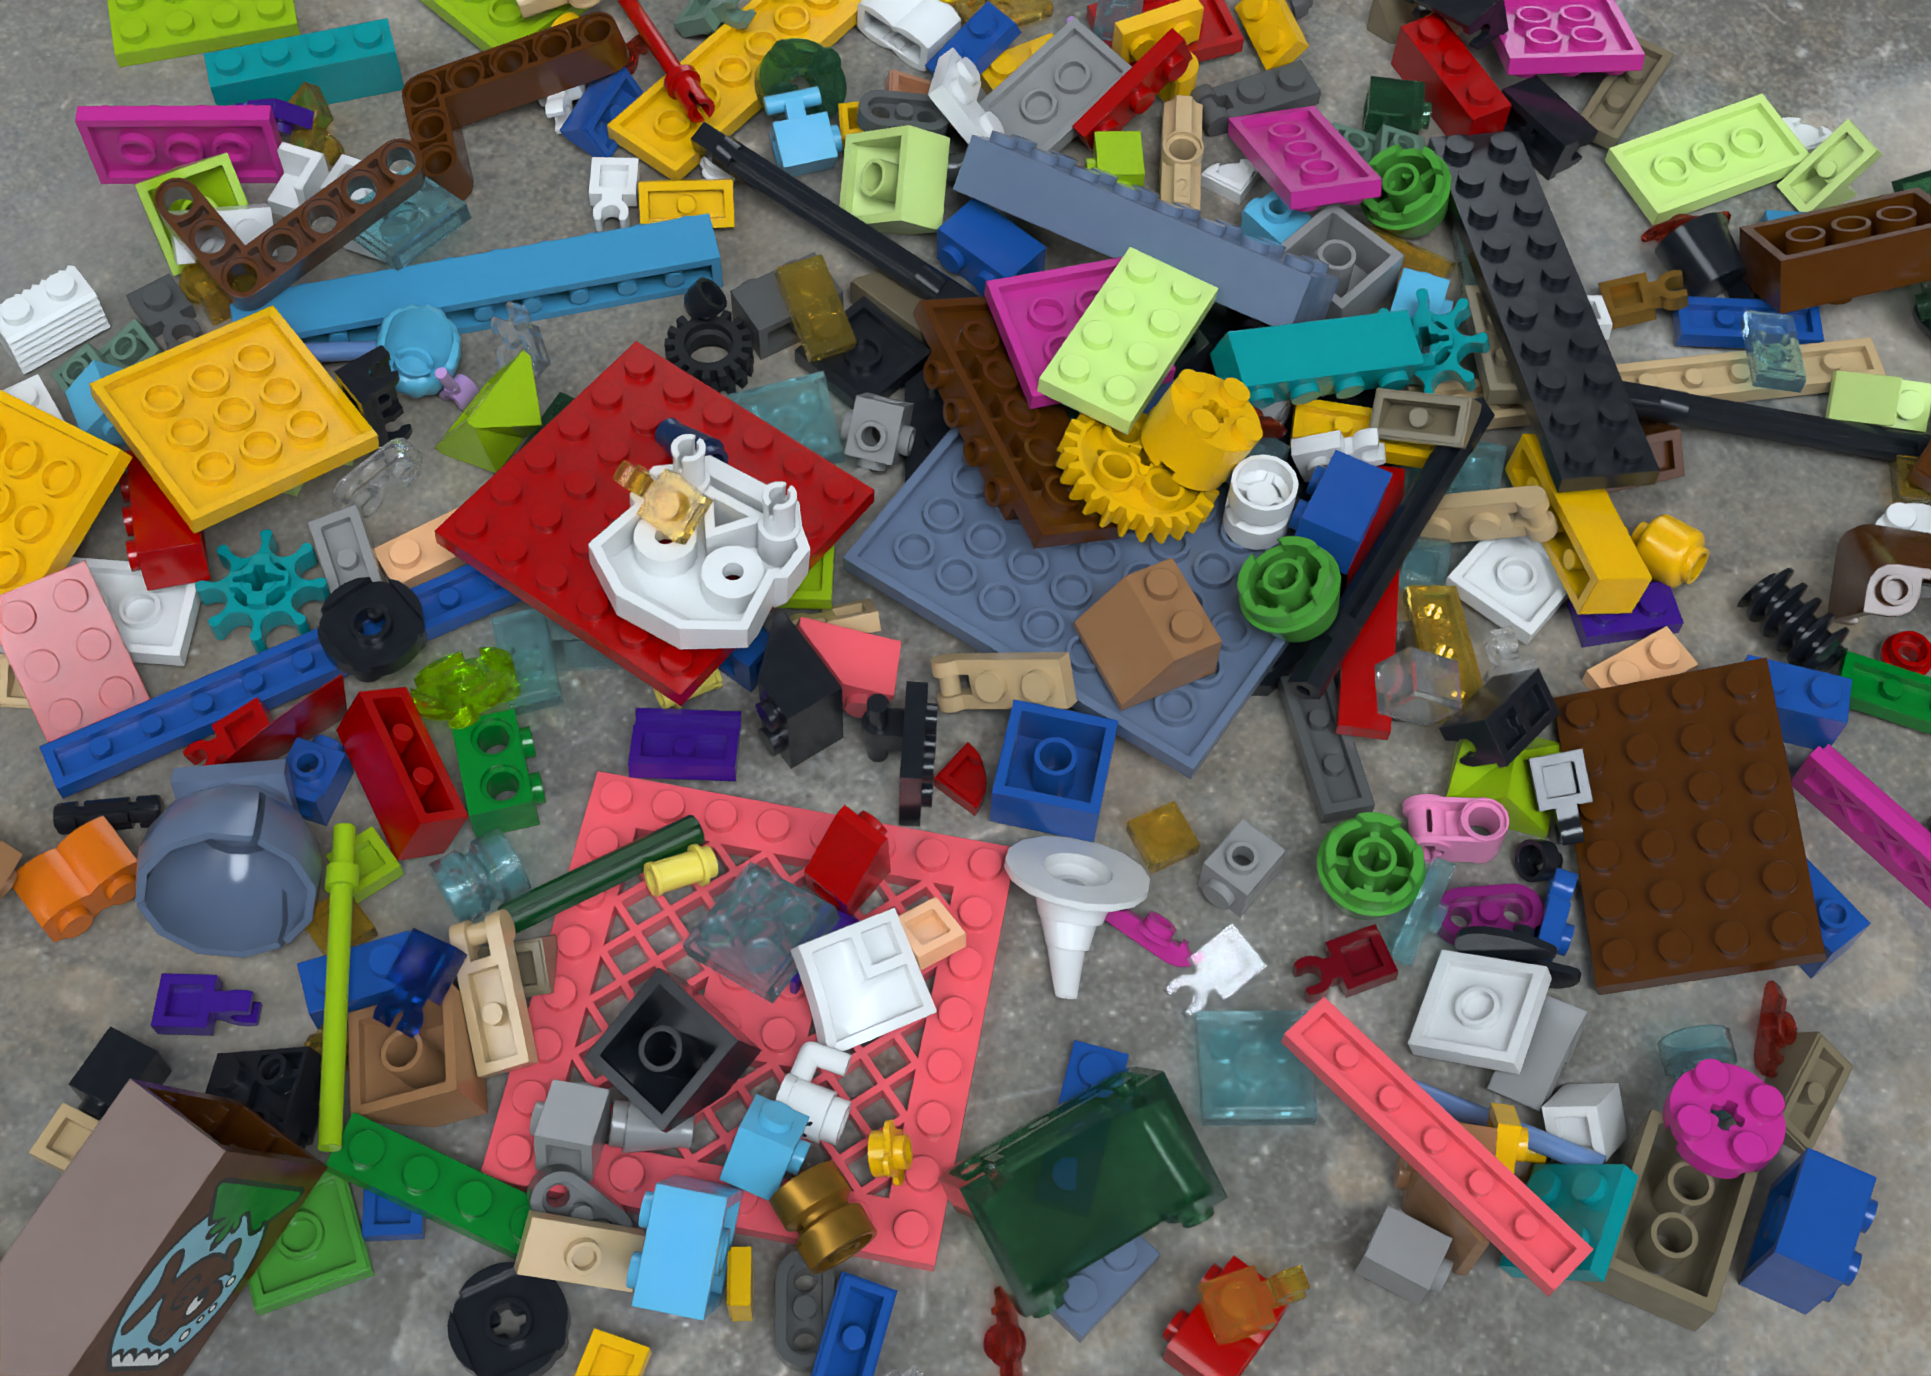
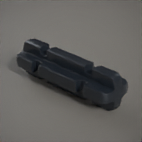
M157 794L137 796L134 802H131L130 797L84 801V806H79L78 801L63 802L54 806L53 823L54 828L61 835L70 834L85 823L101 816L107 819L114 830L133 829L134 823H140V827L145 828L149 827L165 811V807L161 797Z

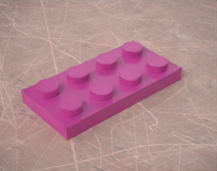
M271 105L77 106L75 122L101 184H136L174 167L225 152L229 155L240 183H278L284 174L277 152L282 139Z
M1315 106L1228 118V136L1290 210L1309 212L1316 210L1321 205L1334 203L1356 205L1361 203L1363 199L1381 197L1382 178Z

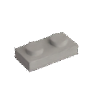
M357 504L308 522L330 593L344 583L356 578L370 577L372 582H385L362 511Z

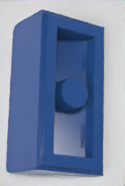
M625 66L616 73L593 80L560 128V132L569 141L593 157H612L619 144L615 140L608 138L607 124L644 92Z
M842 1271L839 1275L810 1376H874L898 1290Z

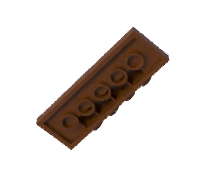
M968 297L919 300L912 314L932 351L924 364V381L929 389L938 390L944 402L943 417L947 426L957 428L964 440L963 455L966 463L970 467H978L985 481L984 497L987 504L991 507H998L1005 521L1019 519L1034 549L1119 539L1117 524L1111 522L1104 528L1100 527L1099 521L1102 515L1097 512L1084 515L1082 511L1086 501L1084 499L1070 500L1068 496L1074 485L1060 483L1064 470L1056 466V462L1061 454L1057 451V448L1071 420L1061 403L1030 409L986 298Z

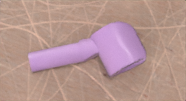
M444 367L436 369L435 376L444 386L439 396L445 401L453 399L459 409L464 411L478 394V387L463 374H457L452 378Z

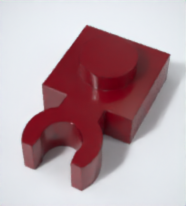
M1376 924L1325 942L1323 951L1327 958L1304 956L1294 963L1292 970L1294 977L1311 973L1320 980L1317 985L1305 989L1304 999L1306 1003L1320 1001L1328 995L1330 988L1336 985H1340L1345 997L1348 998L1397 980L1399 972Z

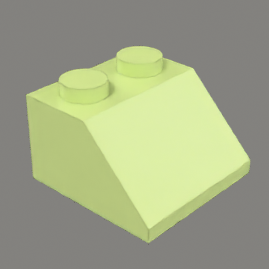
M911 125L847 134L839 206L878 232L905 235L937 232V228L943 223L950 138Z

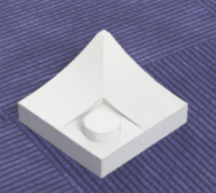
M895 908L790 950L809 1003L817 1041L822 1045L843 1052L937 1012Z

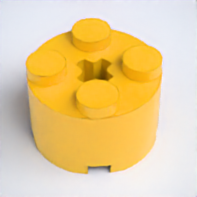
M1191 369L1181 371L1150 412L1141 428V442L1149 459L1156 467L1163 462L1175 473L1170 479L1181 486L1197 491H1213L1219 488L1223 482L1232 476L1235 467L1248 456L1263 436L1259 417L1252 404L1248 401L1250 399L1249 389L1244 383L1235 378L1223 380L1214 375L1196 372Z

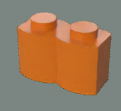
M101 816L74 830L56 848L34 857L17 870V878L12 888L41 928L53 942H57L64 938H74L84 933L102 909L112 905H122L135 897L137 859L107 819Z

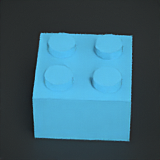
M675 1174L656 1183L654 1192L646 1191L641 1204L638 1223L639 1227L647 1228L642 1252L634 1251L626 1280V1287L635 1289L632 1306L705 1320L721 1305L727 1277L728 1251H731L743 1189L733 1185Z

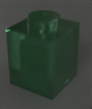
M1371 76L1363 106L1362 131L1376 135L1383 124L1419 135L1420 129L1427 130L1430 123L1432 102L1424 101L1425 82Z

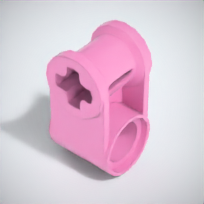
M1419 794L1405 799L1402 803L1403 816L1408 819V833L1418 846L1421 845L1425 863L1439 861L1487 863L1498 854L1509 826V816L1502 804L1490 798L1442 797L1434 794ZM1470 826L1484 827L1492 835H1478Z

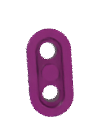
M1511 883L1459 887L1446 891L1439 898L1432 914V924L1440 938L1452 945H1455L1456 933L1460 929L1470 926H1488L1512 930L1514 925L1524 924L1532 927L1536 932L1543 919L1544 906L1537 893L1522 884ZM1510 911L1517 914L1520 922L1514 923L1507 920L1504 912ZM1451 916L1464 918L1468 926L1459 927L1455 925L1451 920Z

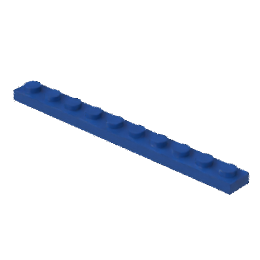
M469 564L411 588L419 599L424 612L427 641L522 601ZM368 619L362 623L364 629L362 634H377L382 630L381 627L386 622L382 620L378 623H373ZM317 628L39 746L56 789L64 799L214 734L212 724L256 697L270 710L322 687L343 674V678L351 674L339 670L328 660L320 644Z

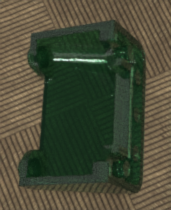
M1138 1066L1123 1069L1106 1077L956 1163L938 1178L949 1201L1017 1313L1025 1318L1030 1315L1033 1318H1041L1060 1308L1065 1303L1062 1295L1070 1287L1068 1278L1162 1222L1169 1224L1181 1222L1184 1228L1199 1225L1214 1215V1205L1228 1198L1165 1072Z

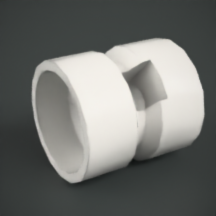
M1261 454L1250 456L1239 462L1235 467L1222 519L1224 530L1233 542L1253 550L1269 549L1279 543L1278 538L1286 535L1299 485L1295 471L1287 462L1275 456Z

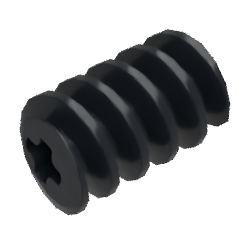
M1791 567L1768 575L1745 593L1737 607L1743 608L1748 606L1746 611L1747 618L1751 622L1762 621L1760 633L1763 636H1776L1773 645L1777 651L1785 652L1790 650L1787 656L1789 664L1795 666L1804 665V668L1826 672L1836 665L1846 651H1848V648H1845L1842 643L1850 630L1847 627L1832 633L1828 630L1836 615L1833 612L1818 618L1814 615L1822 600L1819 597L1805 603L1800 600L1808 585L1802 582L1791 588L1788 587L1787 583L1795 572Z

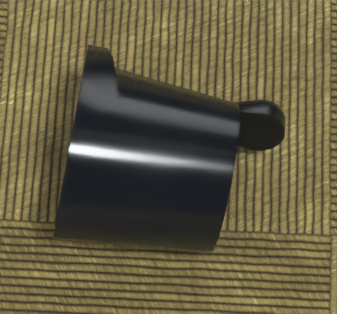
M1706 213L1679 226L1657 245L1655 254L1667 271H1682L1684 287L1681 289H1686L1688 296L1717 297L1727 291L1729 298L1753 299V289L1742 280L1747 273L1746 266L1728 229L1730 222L1723 213Z

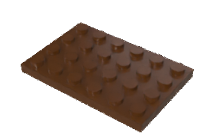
M1767 657L1554 697V701L1560 711L1556 718L1561 752L1583 749L1593 802L1577 804L1584 842L1575 843L1596 988L1600 995L1827 961Z

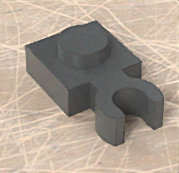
M170 274L126 295L131 308L142 324L148 328L154 338L163 334L167 347L172 339L178 341L183 336L197 338L203 335L198 322L193 319L197 316L192 304Z

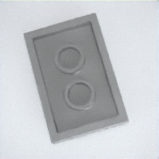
M1074 17L978 104L985 112L990 111L999 119L1003 126L1004 134L1009 136L1015 134L1038 143V149L1050 153L1051 150L1060 152L1077 136L1072 125L1132 66Z

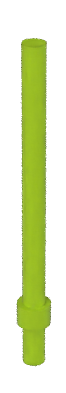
M338 823L333 826L332 861L325 867L324 889L330 893L317 1142V1149L322 1152H337L342 1149L353 894L359 891L360 867L355 863L356 827L350 823Z

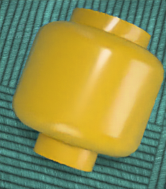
M1668 514L1659 515L1650 523L1641 522L1631 536L1640 556L1649 569L1652 580L1660 581L1671 588H1677L1684 582L1689 585L1693 583L1704 569L1710 552L1709 549L1705 548L1704 533Z

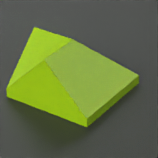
M227 152L174 167L134 184L150 226L173 276L196 269L199 266L197 263L178 265L175 262L170 231L167 229L155 206L154 196L156 190L162 182L170 178H183L193 183L214 208L249 205ZM179 199L170 206L169 211L190 210L194 202L188 199Z
M522 350L494 373L434 448L443 455L496 473L506 463L523 439L542 425L531 356Z
M1536 737L1507 767L1499 768L1497 763L1475 767L1462 764L1459 759L1469 751L1476 752V748L1467 739H1460L1456 742L1445 797H1485L1494 799L1502 804L1508 813V829L1545 839L1548 835L1552 809L1536 811L1526 759L1561 752L1560 743Z

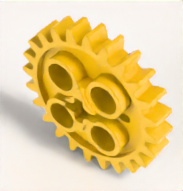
M1153 408L1148 414H1141L1128 435L1080 412L1077 420L1072 418L1057 448V451L1061 454L1056 462V466L1064 470L1060 483L1074 485L1068 496L1070 500L1084 499L1086 501L1082 513L1088 515L1097 512L1102 515L1099 521V526L1102 528L1111 522L1117 524V531L1120 537H1123L1128 529L1135 530L1137 539L1142 543L1149 533L1153 534L1159 544H1163L1169 534L1177 541L1182 539L1186 531L1194 534L1199 525L1206 521L1215 506L1214 502L1220 491L1217 489L1213 491H1197L1181 486L1170 479L1175 473L1163 462L1156 467L1149 459L1143 448L1140 432Z

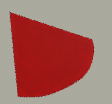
M343 674L295 704L221 764L277 760L291 750L297 737L310 740L315 735L341 721L347 712Z

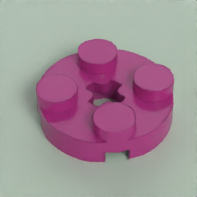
M1704 1059L1695 1068L1685 1072L1668 1093L1663 1107V1121L1666 1130L1670 1126L1672 1135L1678 1142L1675 1149L1688 1164L1710 1176L1732 1179L1738 1178L1741 1173L1758 1172L1765 1168L1777 1154L1783 1144L1786 1131V1123L1783 1116L1785 1101L1778 1089L1765 1084L1764 1081L1750 1071L1736 1065L1722 1063L1716 1059ZM1711 1110H1724L1735 1119L1737 1125H1731L1727 1131L1717 1126L1719 1118L1710 1113Z

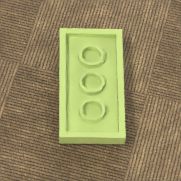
M1759 94L1611 147L1608 150L1605 161L1651 224L1655 226L1785 178L1810 153L1763 94Z
M1129 247L1040 376L1037 391L1128 435L1214 304L1219 288Z

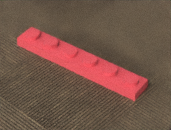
M1325 997L1317 1002L1284 1033L1281 1043L1548 1297L1593 1251V1248Z

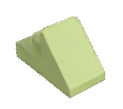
M1847 119L1776 186L1799 212H1809L1836 206L1852 199L1857 194L1850 184L1883 154L1855 123Z
M1833 371L1825 418L1915 432H1926L1931 408V383L1903 380L1902 377Z

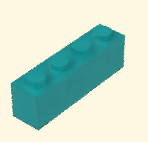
M388 18L204 53L209 84L216 106L247 103V100L277 98L309 109L400 91L404 87Z
M1407 310L1229 331L1210 353L1216 376L1223 380L1235 378L1244 383L1250 391V399L1248 401L1252 404L1255 411L1280 401L1291 400L1292 404L1300 405L1324 395L1336 394L1337 398L1344 399L1369 389L1400 390L1409 384V379L1424 364Z

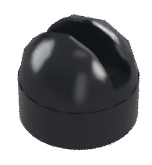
M705 277L699 278L688 288L684 295V308L692 318H697L701 321H709L715 318L727 307V299L723 291L716 283Z
M1527 839L1518 846L1514 862L1517 873L1523 880L1527 882H1546L1553 879L1557 867L1562 869L1563 857L1553 842L1545 839ZM1542 864V868L1538 870L1536 866Z

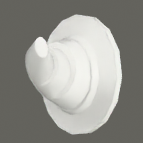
M1059 836L1023 839L1008 849L1004 869L1012 882L1036 897L1038 915L1041 919L1047 945L1055 996L1062 999H1077L1085 951H1089L1096 927L1103 924L1108 912L1134 908L1144 901L1148 895L1150 878L1139 863L1124 853L1100 843Z

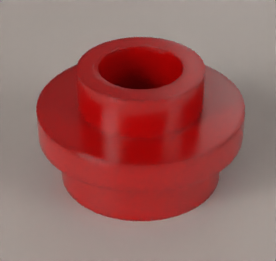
M1903 631L1893 634L1885 640L1880 648L1879 656L1881 662L1922 675H1926L1931 669V643L1920 633ZM1901 655L1906 656L1910 661L1906 660Z

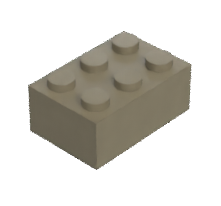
M1651 1109L1634 1130L1623 1164L1639 1177L1604 1282L1583 1281V1284L1695 1332L1716 1313L1758 1172L1741 1173L1738 1178L1722 1179L1697 1170L1688 1164L1675 1149L1678 1142L1672 1135L1670 1126L1666 1130L1663 1113Z

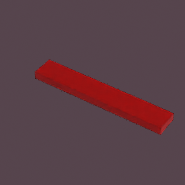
M1376 466L1393 474L1375 518L1345 577V590L1404 498L1405 469ZM1400 568L1339 668L1335 734L1388 740L1390 736Z

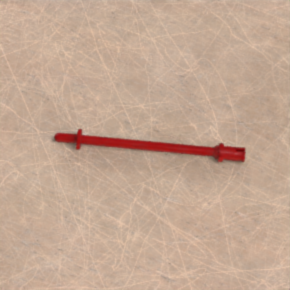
M617 0L665 72L666 77L663 85L667 94L672 99L678 100L691 122L701 123L705 121L697 109L699 106L702 107L708 118H710L714 113L715 105L700 85L701 78L696 69L691 65H681L638 0Z

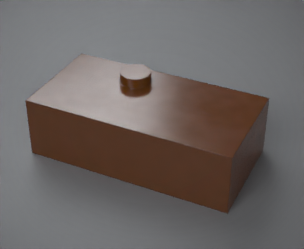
M1917 187L1740 227L1739 253L1747 269V273L1742 280L1779 314L1823 304H1846L1855 297L1930 281L1931 195Z

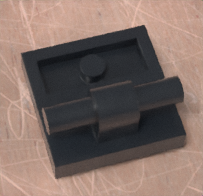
M907 681L905 708H889L886 696L882 694L871 695L867 700V711L862 717V740L867 746V754L870 760L882 762L888 757V751L901 752L899 777L900 826L920 827L921 807L932 808L938 703H928V682Z
M310 1046L218 1053L205 1094L240 1100L305 1149L306 1146L313 1144L318 1128V1104L321 1082L320 1064L322 1055Z

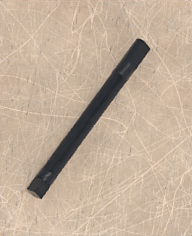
M703 122L692 136L691 143L693 149L711 160L715 166L919 298L931 300L980 297L733 137L726 136L706 122Z
M1623 381L1638 419L1678 426L1697 427L1896 462L1912 467L1931 439V435L1910 433Z
M1474 398L1482 404L1466 449L1435 446L1340 598L1339 610L1335 620L1325 632L1314 638L1290 676L1287 686L1300 699H1320L1361 634V630L1463 464L1488 428L1495 414L1484 398Z

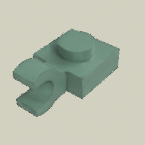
M689 0L673 25L683 38L700 34L708 36L718 30L724 23L736 29H745L756 15L754 9L747 11L739 9L737 4L740 0Z

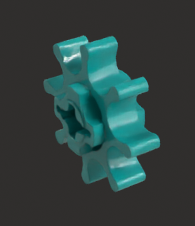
M1425 288L1418 289L1416 296L1419 308L1410 320L1424 364L1409 379L1408 385H1419L1423 387L1424 393L1434 394L1435 389L1440 383L1446 380H1455L1461 383L1466 391L1471 392L1475 390L1474 374L1463 369L1460 366V362L1467 354L1473 352L1487 353L1490 350V345L1485 332L1465 336L1457 331L1460 323L1471 316L1468 300L1460 298L1453 310L1439 315L1429 310L1430 299L1428 291ZM1381 308L1378 313L1389 312V310ZM1430 346V352L1424 354L1423 347Z
M269 529L260 532L261 547L256 554H252L250 557H237L232 554L227 545H220L216 552L223 567L230 570L229 574L217 582L200 580L195 584L196 591L204 605L218 602L226 604L222 612L208 620L217 640H224L237 627H252L249 638L256 653L268 649L267 635L277 626H292L299 635L310 632L311 628L306 616L299 613L298 609L308 601L318 600L324 602L331 594L325 578L321 577L312 580L301 578L306 570L318 564L313 546L310 543H303L296 553L285 557L277 556L278 545L272 531Z

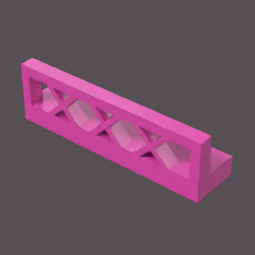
M1830 744L1824 749L1818 746L1809 754L1792 778L1793 788L1931 909V833Z

